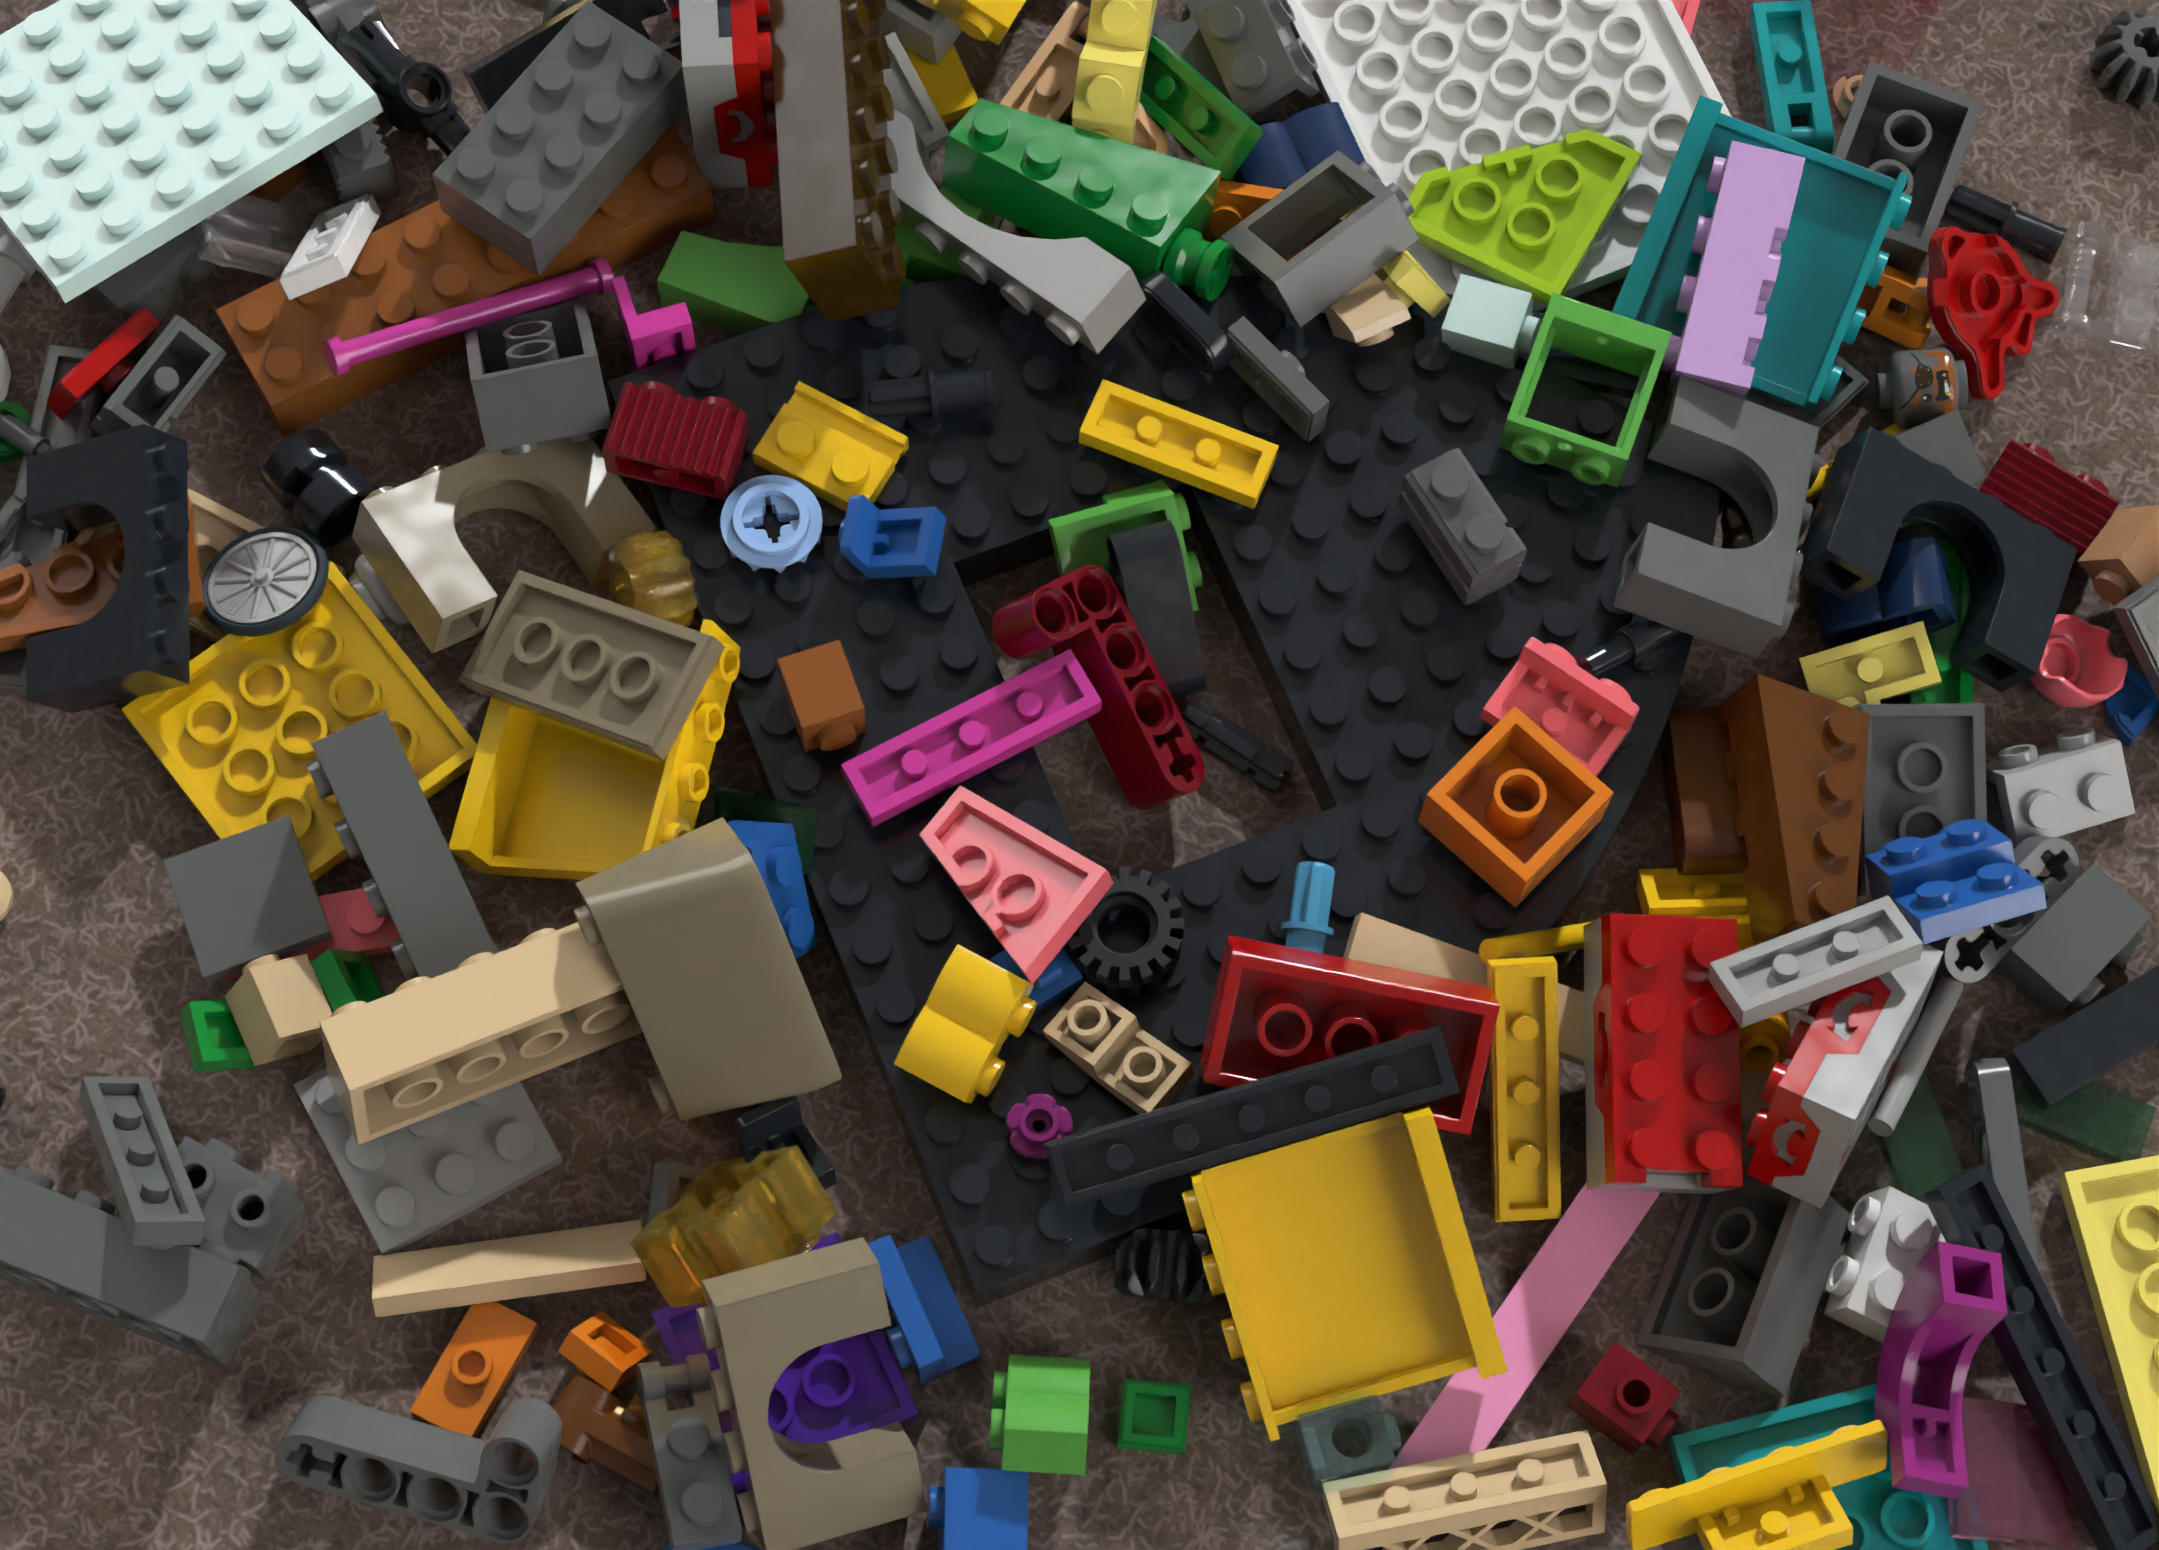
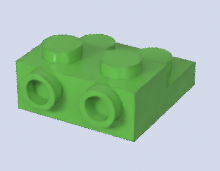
M1163 480L1102 496L1104 505L1047 520L1060 577L1082 566L1093 564L1107 571L1112 579L1113 575L1107 549V535L1168 519L1171 520L1183 555L1193 611L1199 610L1194 588L1203 586L1201 569L1194 551L1186 552L1182 531L1191 528L1188 508L1182 493L1174 494Z

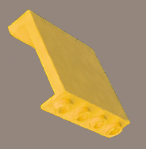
M703 619L700 632L715 637L725 648L664 761L491 697L448 846L450 851L477 872L488 875L584 880L693 831L701 801L704 800L708 792V773L716 742L721 738L724 731V712L732 682L735 681L739 673L741 647L713 620Z
M1427 1102L1190 1172L1194 1189L1182 1192L1186 1211L1193 1232L1202 1229L1207 1230L1213 1253L1201 1256L1208 1284L1212 1296L1226 1293L1232 1317L1220 1320L1232 1360L1245 1356L1251 1380L1240 1383L1244 1403L1251 1423L1264 1420L1270 1442L1280 1439L1278 1425L1475 1367L1481 1379L1508 1372L1434 1116Z

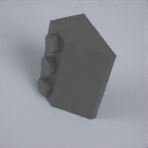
M1743 1170V1187L1716 1194L1692 1193L1635 1344L1638 1347L1735 1388L1785 1396L1846 1230L1850 1213L1829 1195L1822 1209L1747 1175V1171Z

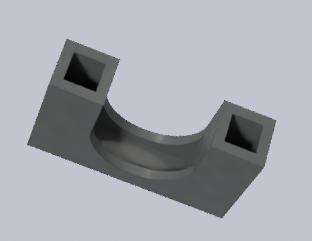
M1680 375L1656 411L1646 458L1709 481L1728 493L1742 508L1749 521L1753 536V546L1741 549L1719 548L1648 522L1624 556L1614 607L1754 659L1760 655L1772 638L1780 640L1789 627L1794 611V605L1787 602L1788 591L1794 585L1803 563V554L1796 551L1798 539L1804 534L1812 515V504L1805 502L1807 491L1814 484L1822 462V457L1815 454L1819 427Z

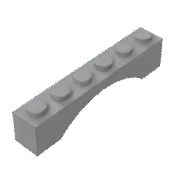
M894 109V120L887 122L888 137H890L895 147L898 160V172L891 174V186L900 204L902 220L914 227V234L931 251L940 255L946 249L956 256L958 265L973 280L984 285L989 279L1001 287V294L1015 309L1025 315L1034 310L1046 318L1044 320L1046 326L1064 343L1073 346L1076 341H1079L1098 354L1146 300L1131 267L1086 237L1057 240L1021 237L990 228L965 215L939 192L932 177L929 152L911 120Z

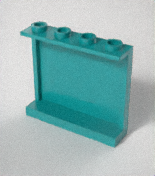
M1700 95L1612 313L1672 332V335L1681 337L1686 314L1677 312L1675 309L1684 275L1696 277L1702 254L1690 251L1699 216L1711 218L1717 197L1715 194L1706 193L1714 157L1726 158L1732 141L1805 157L1789 229L1779 252L1782 255L1770 301L1766 303L1764 311L1767 320L1762 340L1759 344L1755 360L1751 362L1750 366L1754 367L1755 370L1749 390L1810 413L1819 398L1829 402L1836 389L1843 367L1833 364L1842 341L1853 345L1867 311L1856 307L1865 285L1876 288L1890 253L1879 250L1887 229L1891 228L1899 231L1910 207L1913 196L1902 193L1909 174L1900 172L1898 177L1893 179L1723 114L1720 112L1723 103Z

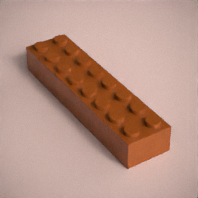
M671 124L540 276L442 212L440 202L437 200L370 233L347 277L291 300L288 299L279 278L216 309V313L228 343L282 437H285L466 346L465 333L462 331L351 365L349 373L334 376L324 354V340L338 337L342 342L587 268L590 260L604 257L609 263L612 272L676 241L681 230L692 233L716 221L712 186Z

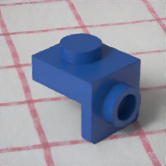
M852 495L849 498L846 517L841 522L839 528L840 552L868 579L936 576L947 518L936 507L879 510L864 495Z

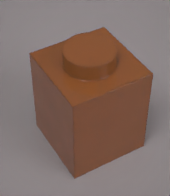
M840 639L777 659L780 684L805 752L819 747L823 751L837 750L851 744L856 740L857 735L866 732L865 708Z

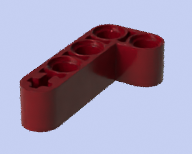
M1093 564L1082 566L1002 606L996 611L992 620V632L1000 649L1009 657L1017 660L1028 659L1050 647L1055 656L1068 649L1072 650L1102 700L1101 711L1090 716L1087 720L1124 794L1132 804L1144 810L1153 809L1192 793L1202 785L1205 775L1201 754L1116 583L1107 571Z

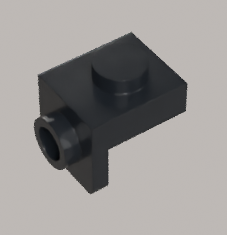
M796 1096L756 1104L747 1113L735 1120L741 1158L778 1213L837 1184L834 1167L803 1123L800 1102Z

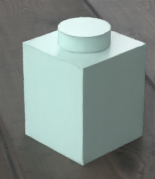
M1460 274L1441 328L1442 342L1447 343L1450 350L1508 369L1515 368L1521 352L1530 355L1540 328L1541 319L1533 317L1532 293Z

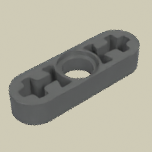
M2035 835L2024 839L2013 850L2015 864L2043 883L2047 908L2011 918L2007 924L2001 927L1994 923L1928 943L1929 946L1944 952L1935 974L1939 977L1944 976L1963 983H1974L1984 978L2025 933L2074 884L2079 872V858L2075 848L2068 841L2057 837ZM2042 854L2051 855L2046 863L2047 869L2050 872L2048 877L2038 876L2045 866L2040 858ZM1983 933V934L1987 935V936L1989 937V939L1978 938V937ZM1958 941L1969 942L1962 950L1963 956L1966 959L1964 964L1955 963L1960 955L1956 947Z

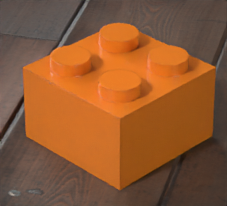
M1514 706L1426 794L1418 822L1516 908L1602 820L1614 792Z

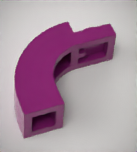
M1938 1241L1917 1263L1899 1294L1881 1349L1874 1404V1421L1881 1420L1888 1432L1887 1439L1889 1440L1893 1488L1957 1499L1969 1488L1962 1425L1963 1392L1968 1369L1976 1349L1983 1338L2008 1314L2001 1253Z

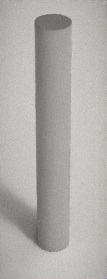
M1944 976L1940 977L1868 1121L1869 1129L1875 1134L1884 1137L1892 1135L1964 990L1962 982Z

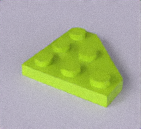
M1586 128L1564 134L1563 141L1533 149L1527 144L1482 156L1481 163L1451 171H1448L1447 166L1423 172L1408 197L1414 209V213L1408 218L1419 237L1416 243L1505 286L1532 293V299L1548 306L1552 293L1561 296L1565 295L1638 170L1642 153Z

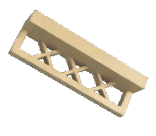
M1582 1430L1322 1483V1496L1334 1536V1550H1365L1380 1546L1384 1547L1381 1550H1521L1604 1533L1607 1482L1588 1430ZM1586 1505V1511L1556 1516L1566 1508ZM1516 1519L1508 1527L1491 1529L1498 1522ZM1450 1533L1443 1540L1424 1543L1431 1536Z

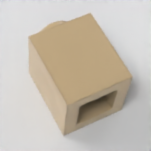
M269 954L257 958L243 967V975L225 995V999L254 1066L313 1050L322 1040L319 1021L330 1018L332 1011L307 954L282 960L278 954Z

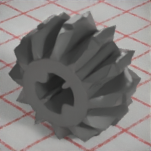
M2146 5L2137 10L2134 16L2122 10L2118 15L2114 16L2111 24H2107L2105 28L2100 30L2094 44L2096 46L2091 58L2090 70L2101 73L2098 79V90L2109 89L2115 86L2118 89L2116 93L2117 105L2125 101L2129 95L2135 96L2134 100L2141 111L2146 106H2149L2152 100L2159 103V17H2152Z

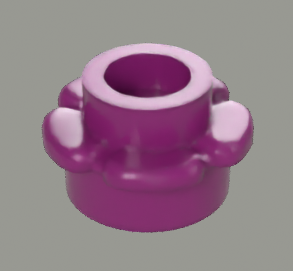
M1032 1094L1027 1097L1026 1102L1023 1104L1016 1103L1012 1106L1007 1114L1006 1128L1008 1131H1011L1010 1144L1017 1153L1028 1158L1048 1159L1044 1143L1070 1135L1073 1129V1122L1068 1109L1063 1106L1059 1107L1054 1097L1046 1094ZM1036 1121H1042L1045 1123L1046 1128L1041 1132H1037L1033 1129L1032 1125Z

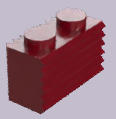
M647 381L638 386L631 382H626L623 385L602 448L606 472L726 501L734 488L742 457L745 455V449L749 441L747 413L739 409L733 402L721 397L708 396L703 400L697 401L692 397H683L670 386L660 382Z
M2012 438L1979 489L1984 494L1998 498L2005 507L2030 522L2050 529L2057 538L2076 548L2077 553L2069 574L2070 578L2073 577L2080 567L2077 561L2107 524L2120 503L2119 500L2109 495L2107 487L2100 480L2089 475L2076 476L2055 464L2053 456L2045 448L2033 443L2022 445Z

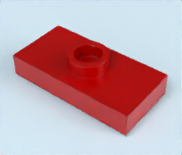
M140 308L58 382L47 398L48 403L46 406L63 420L99 387L109 394L133 370L134 367L128 361L146 346L162 323L147 308L144 310Z

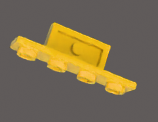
M1875 1420L1860 1426L1848 1425L1837 1429L1829 1436L1796 1447H1780L1769 1453L1766 1457L1732 1468L1720 1467L1708 1472L1702 1478L1669 1489L1657 1488L1650 1490L1638 1499L1626 1504L1627 1541L1632 1550H1646L1697 1533L1705 1550H1836L1853 1544V1526L1831 1488L1884 1470L1887 1459L1888 1432L1881 1420Z

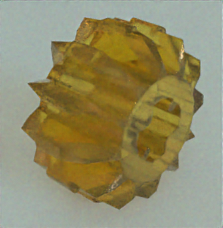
M648 530L634 533L632 537L619 540L617 544L611 546L609 552L610 562L606 570L610 577V587L608 590L612 593L614 603L684 627L692 625L695 616L694 608H696L698 602L693 587L696 580L691 575L690 560L684 557L682 544L677 538H673L667 530L658 532Z

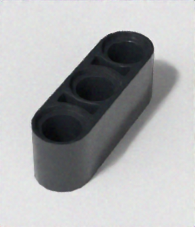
M1168 519L1107 535V549L1113 580L1172 698L1176 699L1205 691L1206 677L1183 555L1171 520Z

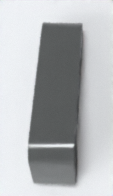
M319 1395L311 1397L302 1405L276 1447L275 1460L280 1471L287 1478L300 1485L495 1542L510 1544L521 1541L528 1535L551 1491L562 1437V1421L558 1413L546 1402L529 1397L516 1399L506 1407L488 1441L337 1397Z

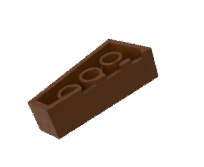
M1756 673L1718 706L1721 727L1728 728L1732 751L1725 757L1729 780H1736L1741 811L1734 815L1737 839H1743L1747 849L1749 867L1743 871L1754 946L1856 908L1870 714Z

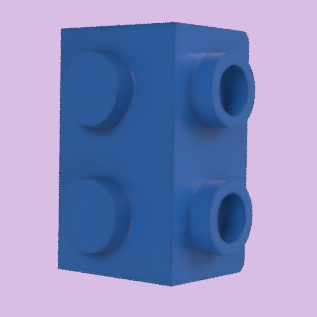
M889 1234L868 1243L880 1265L888 1311L895 1326L887 1330L886 1335L900 1368L912 1365L921 1385L978 1360L980 1349L929 1237H921L896 1248Z

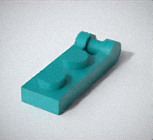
M1794 0L1752 3L1748 19L1767 130L1831 154L1834 147V130L1811 1ZM1806 115L1808 126L1792 127L1790 116Z

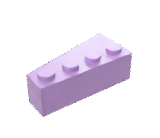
M1732 141L1726 158L1714 157L1706 193L1715 194L1717 197L1711 218L1699 216L1690 251L1702 254L1696 277L1684 275L1675 309L1677 312L1686 314L1681 337L1671 335L1660 371L1671 373L1667 390H1671L1681 375L1742 399L1747 395L1755 370L1754 367L1750 366L1751 362L1755 360L1759 344L1762 340L1767 320L1764 311L1766 303L1770 301L1782 255L1779 252L1789 229L1805 157Z

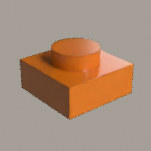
M600 1311L570 1330L558 1352L576 1366L577 1371L582 1377L594 1384L601 1385L608 1392H612L637 1375V1364L647 1363L653 1350L605 1312Z

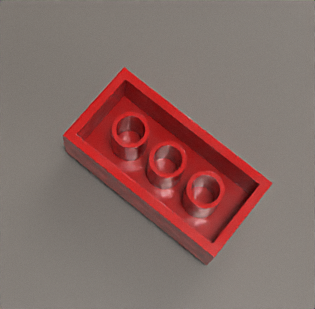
M1227 935L1200 1059L1204 1083L1231 1088L1440 1026L1460 1093L1427 1103L1433 1113L1437 1129L1470 1135L1500 1003L1491 988L1487 986Z

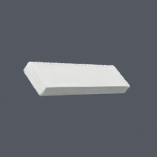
M366 193L318 213L279 280L289 300L348 276L381 215L373 194L368 195Z

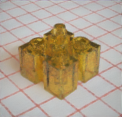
M795 1145L762 1152L751 1163H747L744 1157H738L707 1164L677 1194L680 1201L672 1209L660 1211L630 1244L670 1308L700 1303L704 1307L707 1304L702 1280L809 1251L820 1240L818 1232L838 1211L799 1147Z

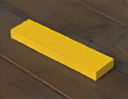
M1553 956L1487 960V987L1491 988L1500 1003L1489 1052L1492 1215L1495 1222L1560 1219L1561 1166L1557 961Z

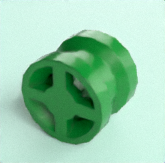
M1184 227L1175 236L1169 247L1163 266V274L1169 277L1179 288L1184 286L1194 288L1197 297L1212 302L1222 293L1230 277L1235 260L1234 245L1220 239L1212 243L1203 239L1201 232Z

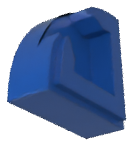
M2129 665L2122 689L2103 701L2104 712L2111 729L2127 747L2159 713V702L2148 680Z

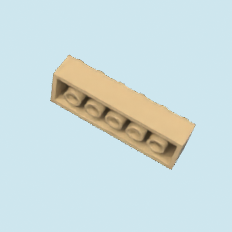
M578 922L559 930L553 928L538 930L524 938L520 945L496 954L483 952L473 955L464 960L455 970L434 978L422 976L410 979L401 984L390 995L369 1003L355 1001L345 1004L335 1010L330 1018L319 1021L328 1078L357 1145L642 1033L611 958L602 943L589 947Z

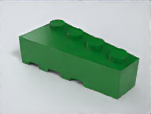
M979 98L947 135L941 185L1042 239L1057 240L1086 237L1131 267L1137 281H1139L1151 270H1158L1163 273V266L1169 247L1181 229L1189 227L1202 232L1212 218L1221 171Z

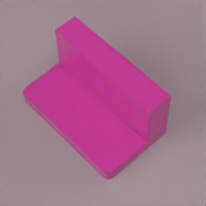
M624 275L611 278L620 329L634 372L696 350L693 325L685 302L637 315Z

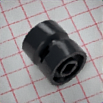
M320 429L306 430L280 445L266 461L260 476L264 486L284 509L292 511L294 522L299 528L318 540L323 548L335 546L353 533L361 501L375 491L356 468L347 466L346 455L330 436Z

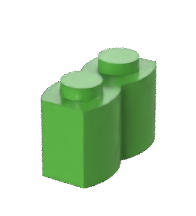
M1009 1354L1008 1372H994L989 1450L1003 1451L1002 1470L1085 1475L1089 1419L1090 1359Z

